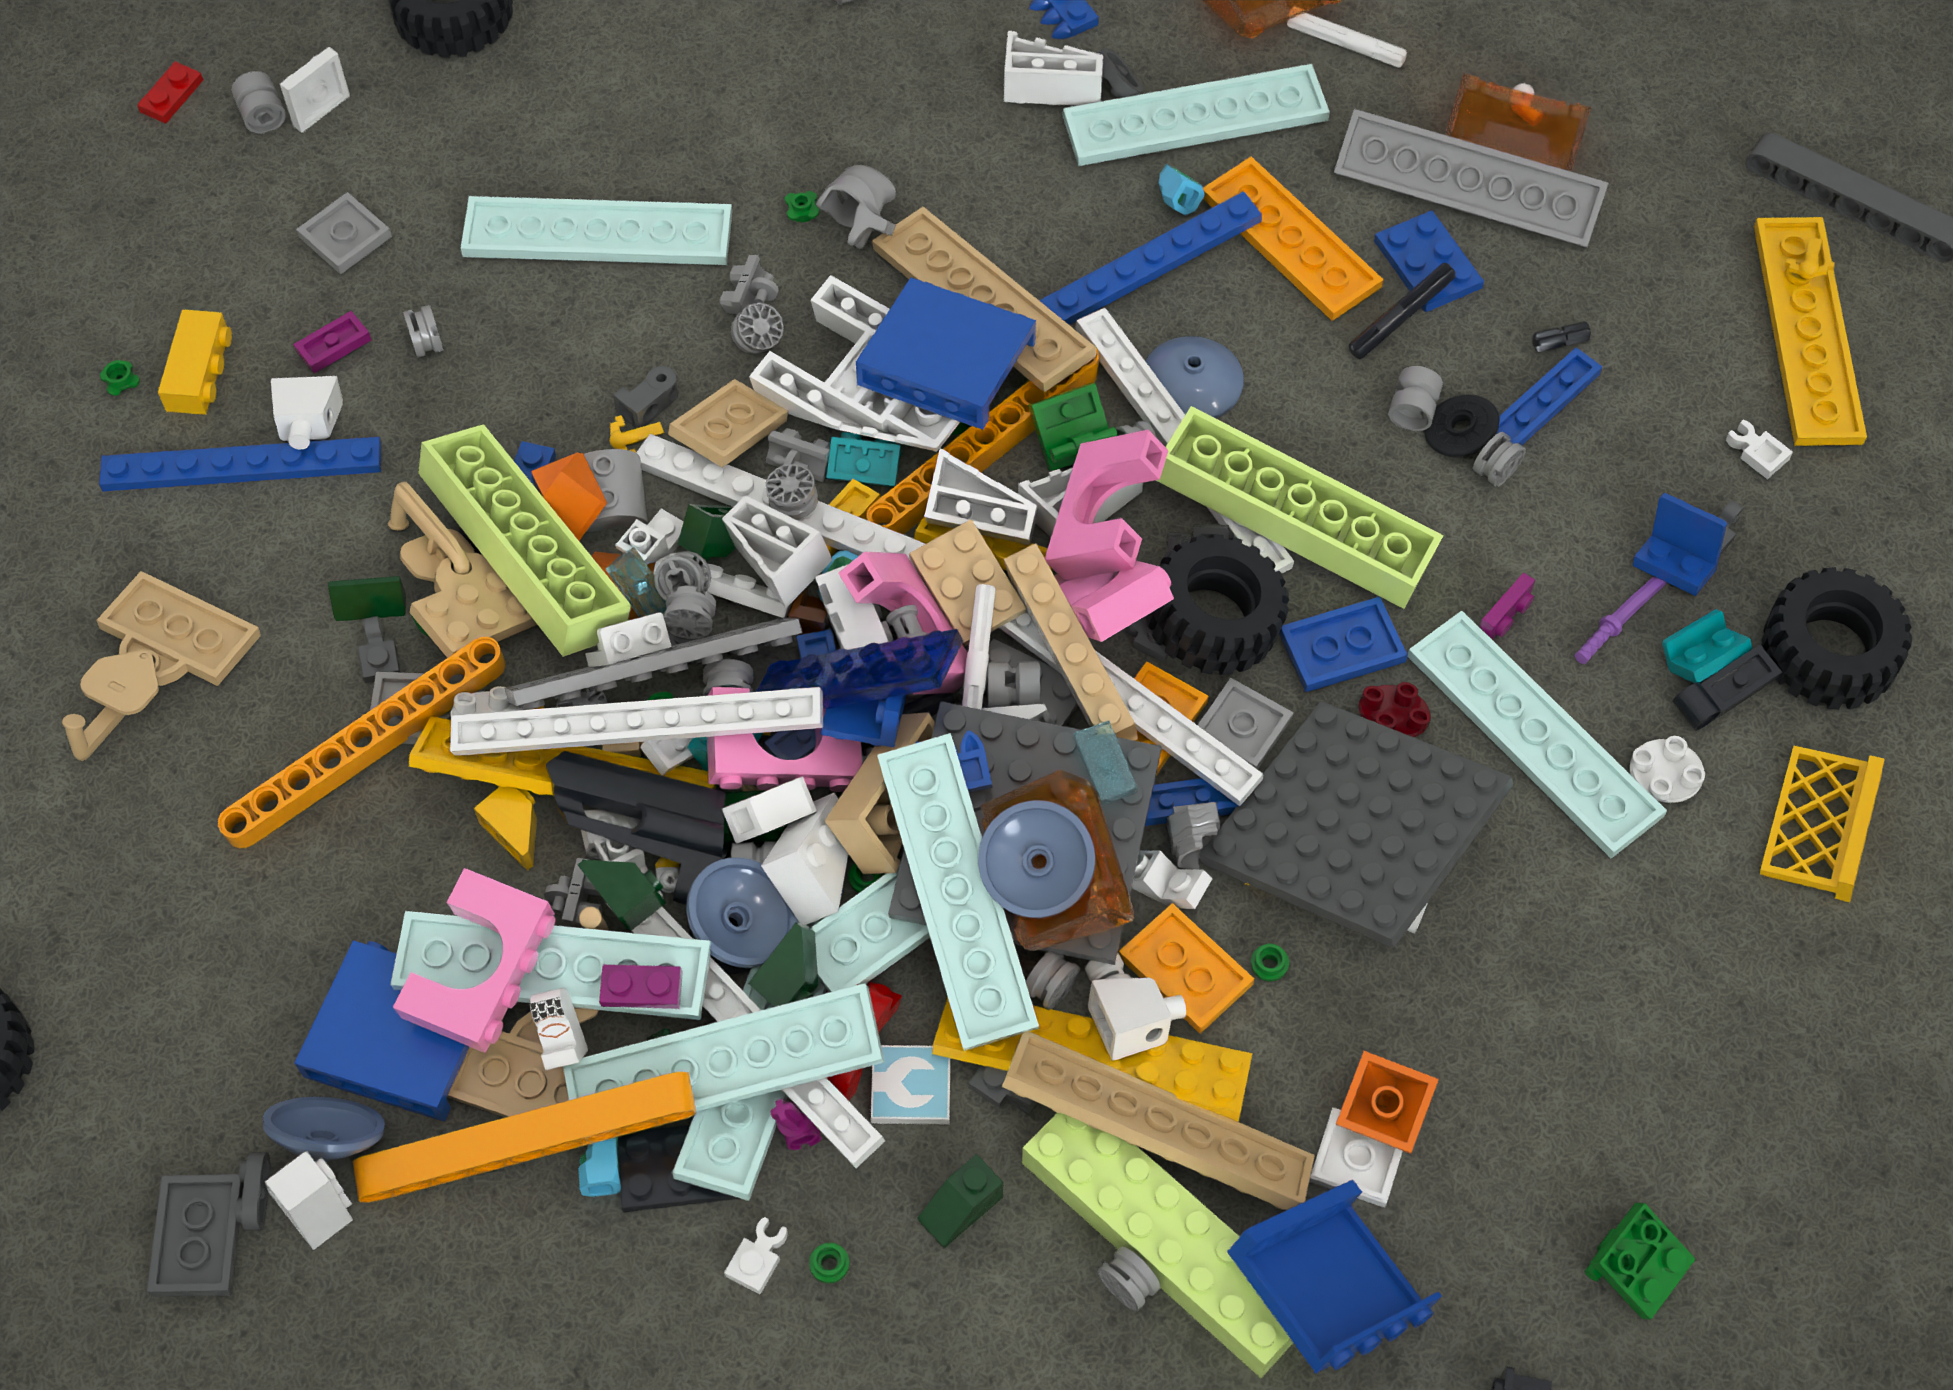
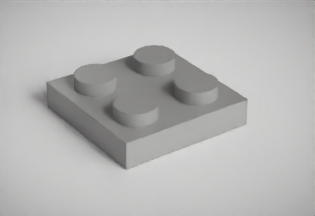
M348 192L296 229L298 237L340 274L344 273L392 237L390 228Z
M1230 678L1198 726L1258 770L1292 721L1294 712Z

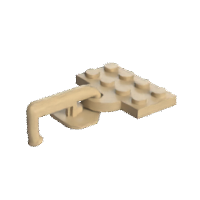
M407 482L397 484L394 490L391 520L388 522V526L396 531L408 528L409 521L406 519L408 514L423 531L424 536L411 540L402 546L400 559L413 576L418 579L434 582V591L436 592L411 603L410 614L447 658L479 637H490L498 642L536 626L537 623L482 554L475 553L473 547L459 532L447 529Z
M140 571L97 619L99 629L122 639L118 655L98 659L81 679L80 685L84 695L104 705L105 708L84 731L85 719L81 715L69 714L62 720L74 757L81 761L89 758L125 715H132L142 711L156 696L159 686L177 681L187 672L218 686L261 636L259 627Z
M589 906L581 911L579 921L584 928L609 930L601 912L597 908ZM574 1007L579 1024L594 1018L599 1010ZM531 1012L519 1019L510 1033L502 1031L496 1043H490L486 1053L469 1047L447 1098L505 1118L569 1101L563 1066L545 1070L541 1057L544 1051L537 1032L538 1027L533 1020Z

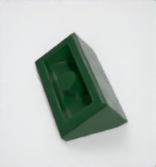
M400 576L328 582L335 621L361 620L378 616V618L398 617L406 614V592Z

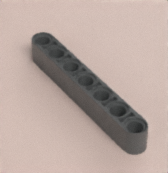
M1774 133L1763 134L1746 158L1747 168L1755 174L1942 263H1948L1953 260V217Z

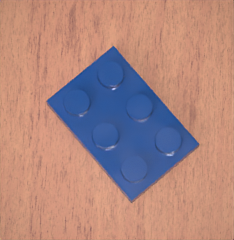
M1432 210L1375 234L1374 242L1409 291L1442 263H1448L1455 270V279L1421 307L1424 312L1482 289L1484 280Z
M1380 597L1283 625L1279 632L1305 693L1405 663L1408 656Z

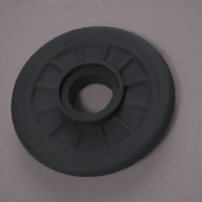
M1470 394L1454 396L1436 406L1432 424L1428 429L1424 430L1426 441L1433 450L1445 456L1462 457L1474 454L1483 449L1496 435L1500 424L1499 413L1489 400L1481 396ZM1460 421L1471 422L1469 427L1464 430L1457 431L1453 429L1455 424Z

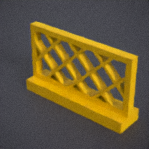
M1793 745L1760 874L1774 879L1836 893V899L1850 903L1885 758L1870 755L1867 762ZM1798 759L1814 762L1820 770L1804 778L1796 767ZM1842 768L1858 772L1856 780L1844 786L1840 784L1833 773ZM1795 777L1797 782L1792 784L1793 778ZM1826 777L1835 790L1819 797L1810 784ZM1803 788L1812 801L1796 809L1788 796ZM1853 790L1852 797H1850L1848 792ZM1841 797L1849 809L1834 817L1825 804ZM1785 808H1787L1789 813L1784 815ZM1818 808L1827 821L1811 829L1802 815ZM1795 819L1804 833L1788 840L1780 827ZM1845 821V825H1844V829H1843V828L1841 827L1840 823H1842V822ZM1833 828L1841 838V841L1826 849L1817 835ZM1777 838H1778L1779 841L1781 842V844H1779V845L1776 846V842H1777ZM1810 839L1819 853L1803 860L1794 846ZM1786 850L1796 863L1787 869L1771 865L1772 857ZM1835 853H1837L1836 861L1831 856ZM1825 859L1833 870L1831 879L1815 876L1809 869V866Z

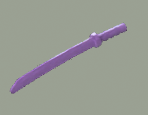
M1653 576L1612 615L1603 616L1599 621L1598 630L1575 653V659L1581 664H1586L1591 656L1609 639V636L1619 635L1622 631V625L1662 589L1667 582Z

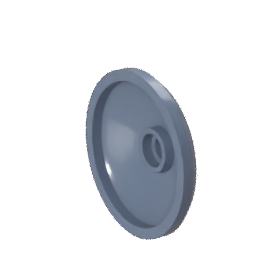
M1197 336L1174 338L1155 348L1145 361L1185 415L1192 406L1214 418H1219L1230 411L1241 396L1244 382L1241 365L1229 349L1214 340Z
M1036 800L1013 805L1000 813L986 829L978 852L980 876L990 896L1006 910L1028 918L1051 917L1068 910L1076 904L1085 894L1092 881L1096 862L1094 844L1083 822L1074 813L1061 805ZM1039 855L1045 856L1047 860L1045 867L1042 869H1036L1033 866L1034 858Z
M736 857L716 861L706 867L696 877L687 897V918L695 938L711 942L710 954L713 957L735 967H760L796 922L798 923V919L761 867L762 863ZM729 918L735 919L738 926L732 925Z
M303 1097L285 1100L268 1108L263 1115L262 1127L273 1142L298 1156L307 1151L314 1161L322 1158L327 1162L346 1158L372 1147L382 1138L385 1122L377 1111L354 1101L331 1097Z

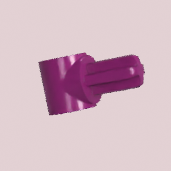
M784 1099L775 1101L776 1107L770 1110L772 1118L776 1120L778 1130L784 1135L788 1149L799 1150L801 1149L800 1145L808 1143L810 1147L821 1141L820 1130L793 1101L786 1102Z

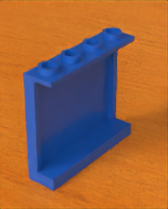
M911 277L856 360L857 385L983 430L989 421V405L1026 345L1034 347L1036 320Z
M353 941L294 1064L304 1078L445 1122L451 1110V1106L446 1098L468 1052L469 1046L402 1019L393 1008L401 990H395L391 986L397 953L390 952L385 946L376 942L369 941L367 944Z
M1353 1179L1246 1229L1227 1251L1316 1374L1330 1366L1334 1370L1342 1368L1354 1358V1353L1358 1351L1361 1356L1368 1354L1382 1342L1381 1339L1384 1337L1388 1342L1396 1339L1407 1330V1325L1412 1324L1414 1328L1419 1327L1433 1316L1434 1312L1431 1310V1307L1442 1297L1439 1292H1436L1422 1300L1351 1207L1352 1203L1362 1193Z

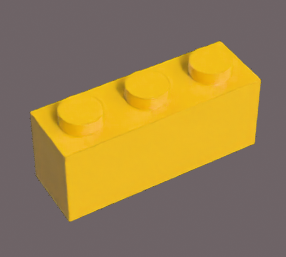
M182 309L158 390L159 397L167 412L206 415L209 403L215 401L217 374L221 375L224 370V349L229 347L232 341L231 328L227 327L222 313Z

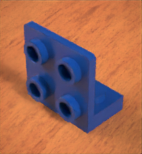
M1663 493L1658 501L1652 535L1634 556L1633 566L1696 596L1717 570L1727 522L1667 493Z
M895 665L892 679H884L882 693L833 685L823 718L821 735L840 740L847 739L870 743L875 746L894 748L905 705L910 667Z

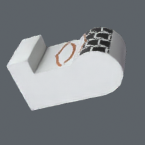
M565 988L532 995L530 999L531 1013L538 1027L537 1032L544 1051L541 1057L545 1070L579 1063L588 1051V1047L568 991Z

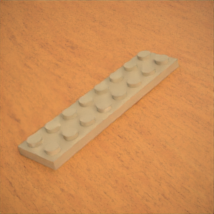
M921 207L897 223L892 236L882 233L872 240L874 251L908 279L912 277L923 282H929L946 290L961 293L975 300L993 304L1004 310L1036 320L1034 347L1026 345L1013 367L1044 393L1097 356L1096 346L926 208Z
M1025 1031L1022 1033L1004 1079L1003 1088L1013 1091L1021 1097H1026L1043 1104L1055 1112L1063 1113L1082 1121L1092 1128L1100 1129L1119 1137L1129 1144L1149 1150L1166 1160L1174 1161L1195 1170L1205 1177H1211L1225 1183L1242 1193H1248L1271 1203L1279 1209L1288 1210L1305 1202L1315 1155L1228 1117L1180 1100L1168 1091L1032 1032Z

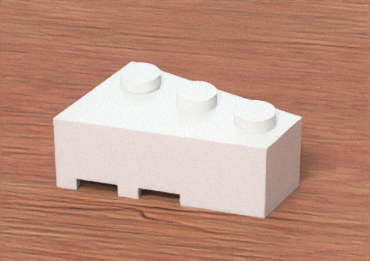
M1008 30L1004 102L1077 106L1100 102L1103 55L1066 45L1063 47V50L1047 46L1044 39L1036 38L1035 42L1017 38V32Z
M940 448L924 515L926 522L954 529L972 519L981 535L1030 545L1038 513L1037 505Z
M1073 468L1062 472L1060 469L1049 472L1048 477L1032 483L1029 480L1018 483V494L1037 505L1038 513L1035 523L1050 537L1052 536ZM1143 483L1123 487L1109 496L1097 511L1093 523L1105 521L1142 492Z
M746 495L722 518L737 550L785 608L833 560L820 531Z
M845 565L818 575L815 579L828 613L830 624L858 689L875 692L883 689L884 679H892L895 663L902 656L897 644L892 646L889 644V642L893 641V637L887 622H880L883 615L879 604L856 603L838 574L847 566Z
M835 793L813 801L816 812L790 822L761 865L795 917L803 925L839 911L848 853L825 822V819L839 800Z
M305 1151L266 1180L265 1183L269 1194L314 1250L353 1220L346 1209L352 1203L343 1192V1188L335 1179L336 1176L322 1158L314 1162L307 1151Z

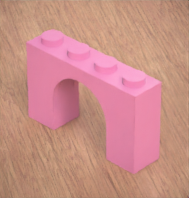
M1150 430L1080 444L1045 555L1047 564L1064 580L1134 569L1142 538L1122 518L1093 523L1105 500L1119 489L1129 485L1160 479L1168 449Z
M863 552L838 573L856 603L879 604L891 612L907 605L916 606L918 610L916 617L922 631L928 633L930 640L927 643H920L895 663L898 666L910 667L907 685L913 694L954 693L963 686L967 650L906 554Z
M1140 561L1135 562L1134 569L1064 580L1058 574L1054 575L1087 637L1100 642L1174 599L1169 588L1171 587V580L1166 571L1160 566Z
M712 687L708 696L750 693L749 688ZM822 691L823 718L831 691ZM815 728L816 742L814 751L801 759L784 760L774 757L762 749L753 733L707 737L708 783L720 784L722 789H738L742 785H757V789L769 790L803 776L808 790H813L816 787H830L831 791L844 792L862 766L861 742L824 736L820 733L821 728Z
M464 868L447 904L455 915L487 927L501 936L503 954L497 970L482 984L468 989L449 988L411 972L393 1008L406 1021L486 1053L490 1043H496L503 1029V1022L501 1021L507 1009L515 1006L521 992L519 985L525 973H530L537 962V949L542 939L548 938L554 928L555 913L548 901Z

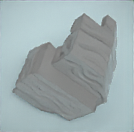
M1216 802L1173 807L1172 815L1167 817L1166 824L1170 838L1171 853L1176 856L1177 867L1199 869L1200 852L1211 840V835H1217L1218 830H1220Z

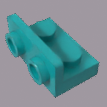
M842 432L841 438H831L826 475L828 480L850 482L852 479H855L862 484L892 488L897 485L900 456L903 454L901 445L875 438V442L861 440L862 435Z
M1718 609L1711 611L1662 641L1669 671L1693 683L1702 682L1753 649L1750 638L1726 627L1723 612Z

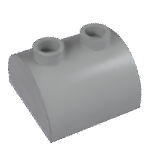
M605 449L585 453L584 456L607 501L606 506L586 532L631 527L636 519L648 525L640 456L633 451L623 449Z

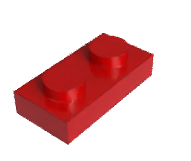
M175 61L137 104L140 113L166 124L203 82L201 72Z

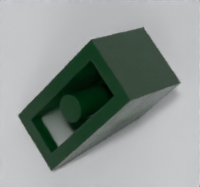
M688 504L677 544L691 552L697 553L705 561H710L711 557H727L736 547L722 518L733 507Z
M582 860L577 864L629 931H632L666 904L665 900L658 893L663 888V885L650 869L643 874L638 866L632 862Z
M796 922L748 983L774 1007L814 997L812 993L819 986L815 931L809 926Z
M976 1154L946 1179L917 1220L945 1248L1003 1198V1181Z

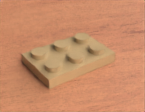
M734 379L670 423L668 435L723 468L769 435L772 430H776L787 422L788 410Z
M972 519L909 553L911 562L964 647L970 642L977 585H992L996 589L991 632L1026 613L1024 603Z

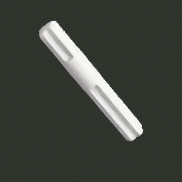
M1293 9L1289 14L1287 25L1290 28L1398 68L1405 62L1407 51L1403 48L1297 9Z
M985 584L977 585L975 592L962 706L981 710L986 686L989 660L988 651L996 590L994 586Z

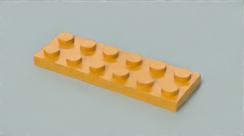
M1249 157L1203 187L1205 195L1203 199L1212 208L1243 191L1261 212L1262 222L1240 234L1331 321H1334L1382 288L1384 279L1254 158Z

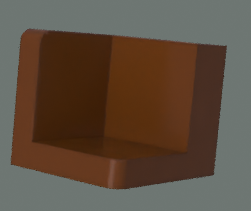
M807 586L793 601L789 613V618L799 619L802 633L798 635L829 630L830 627L828 613L823 601L820 598L809 596Z

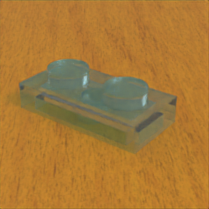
M635 547L625 551L606 568V571L639 618L659 612L664 614L667 610L666 600L660 596L656 589L654 574Z
M1109 720L1074 733L1075 743L1101 806L1137 793V785Z

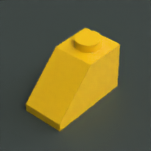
M498 787L474 807L479 824L528 871L533 867L537 817L533 805L536 802L527 790L513 787Z

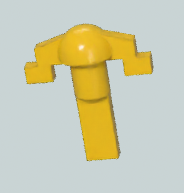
M1810 238L1804 261L1797 264V259L1787 258L1785 267H1789V272L1799 274L1805 279H1812L1815 276L1827 275L1828 270L1834 271L1835 262H1824L1823 266H1819L1817 263L1823 239Z
M622 415L615 417L616 422L610 423V445L614 449L628 450L627 445L644 441L649 434L655 436L664 434L660 422L622 433L620 427L625 426Z

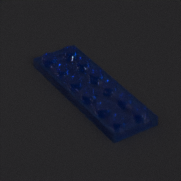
M958 629L943 632L933 631L927 635L912 638L901 637L891 642L870 643L864 647L848 650L844 648L838 649L833 653L817 656L811 654L791 661L780 660L768 667L767 673L755 692L820 687L823 692V709L938 689L941 688L964 640Z

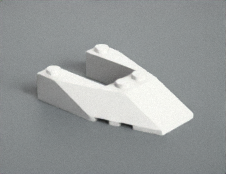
M830 275L810 300L816 321L852 341L855 345L825 383L769 351L749 376L754 391L788 410L789 415L833 429L937 452L960 422L857 385L856 360L890 309Z

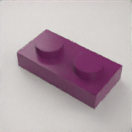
M350 311L293 345L296 353L312 373L315 374L371 341L369 331L355 314Z
M1523 572L1483 617L1479 628L1492 640L1496 635L1503 637L1514 622L1512 617L1517 612L1523 614L1534 600L1531 592L1535 579Z
M603 964L599 1003L601 1007L680 1009L681 966Z

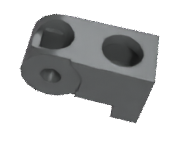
M658 366L651 369L647 374L646 380L642 381L630 392L622 387L613 394L616 413L622 415V418L635 428L648 425L677 399L676 374L669 367Z

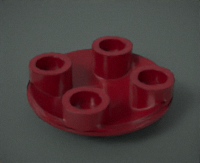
M1408 682L1399 683L1397 686H1367L1359 701L1358 709L1361 717L1411 737L1422 734L1428 728L1431 720L1429 707L1417 695V687Z

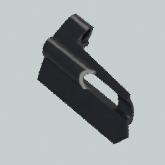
M563 751L546 764V770L552 783L553 798L560 815L565 819L566 825L681 864L673 895L674 902L686 905L690 887L696 877L710 864L728 858L729 851L723 849L724 813L722 808H724L725 792ZM582 805L640 819L641 821L636 827L631 829L592 819L586 816Z

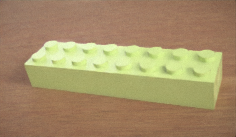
M1192 406L1166 445L1168 454L1159 480H1156L1405 609L1444 536Z
M484 424L422 442L418 474L563 657L596 646L599 643L598 629L628 621L631 604Z
M1057 1112L1023 1147V1165L1117 1249L1126 1247L1137 1254L1154 1272L1160 1282V1288L1260 1378L1293 1344L1290 1337L1227 1253L1240 1236L1138 1146L1129 1144L1119 1137L1100 1129L1092 1128L1082 1121Z

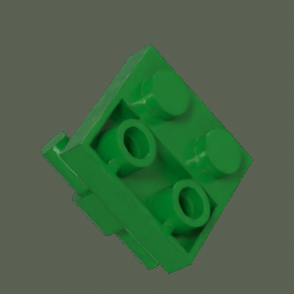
M1089 383L1028 405L1048 471H1054L1074 464L1081 443L1118 436L1115 427H1108L1095 383Z
M1635 1203L1616 1229H1611L1597 1247L1598 1253L1584 1272L1591 1280L1596 1282L1603 1276L1639 1317L1651 1320L1693 1264L1695 1258L1645 1203Z

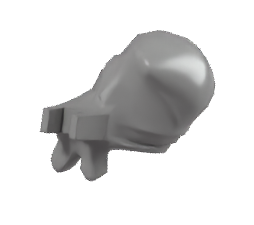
M857 164L846 168L835 181L827 186L816 203L817 207L827 212L839 224L852 228L848 236V244L851 246L855 245L857 249L864 247L872 231L876 230L892 236L896 227L895 224L880 216L883 206L895 199L896 189L883 173L870 166ZM837 190L841 192L845 200L843 204L838 198Z

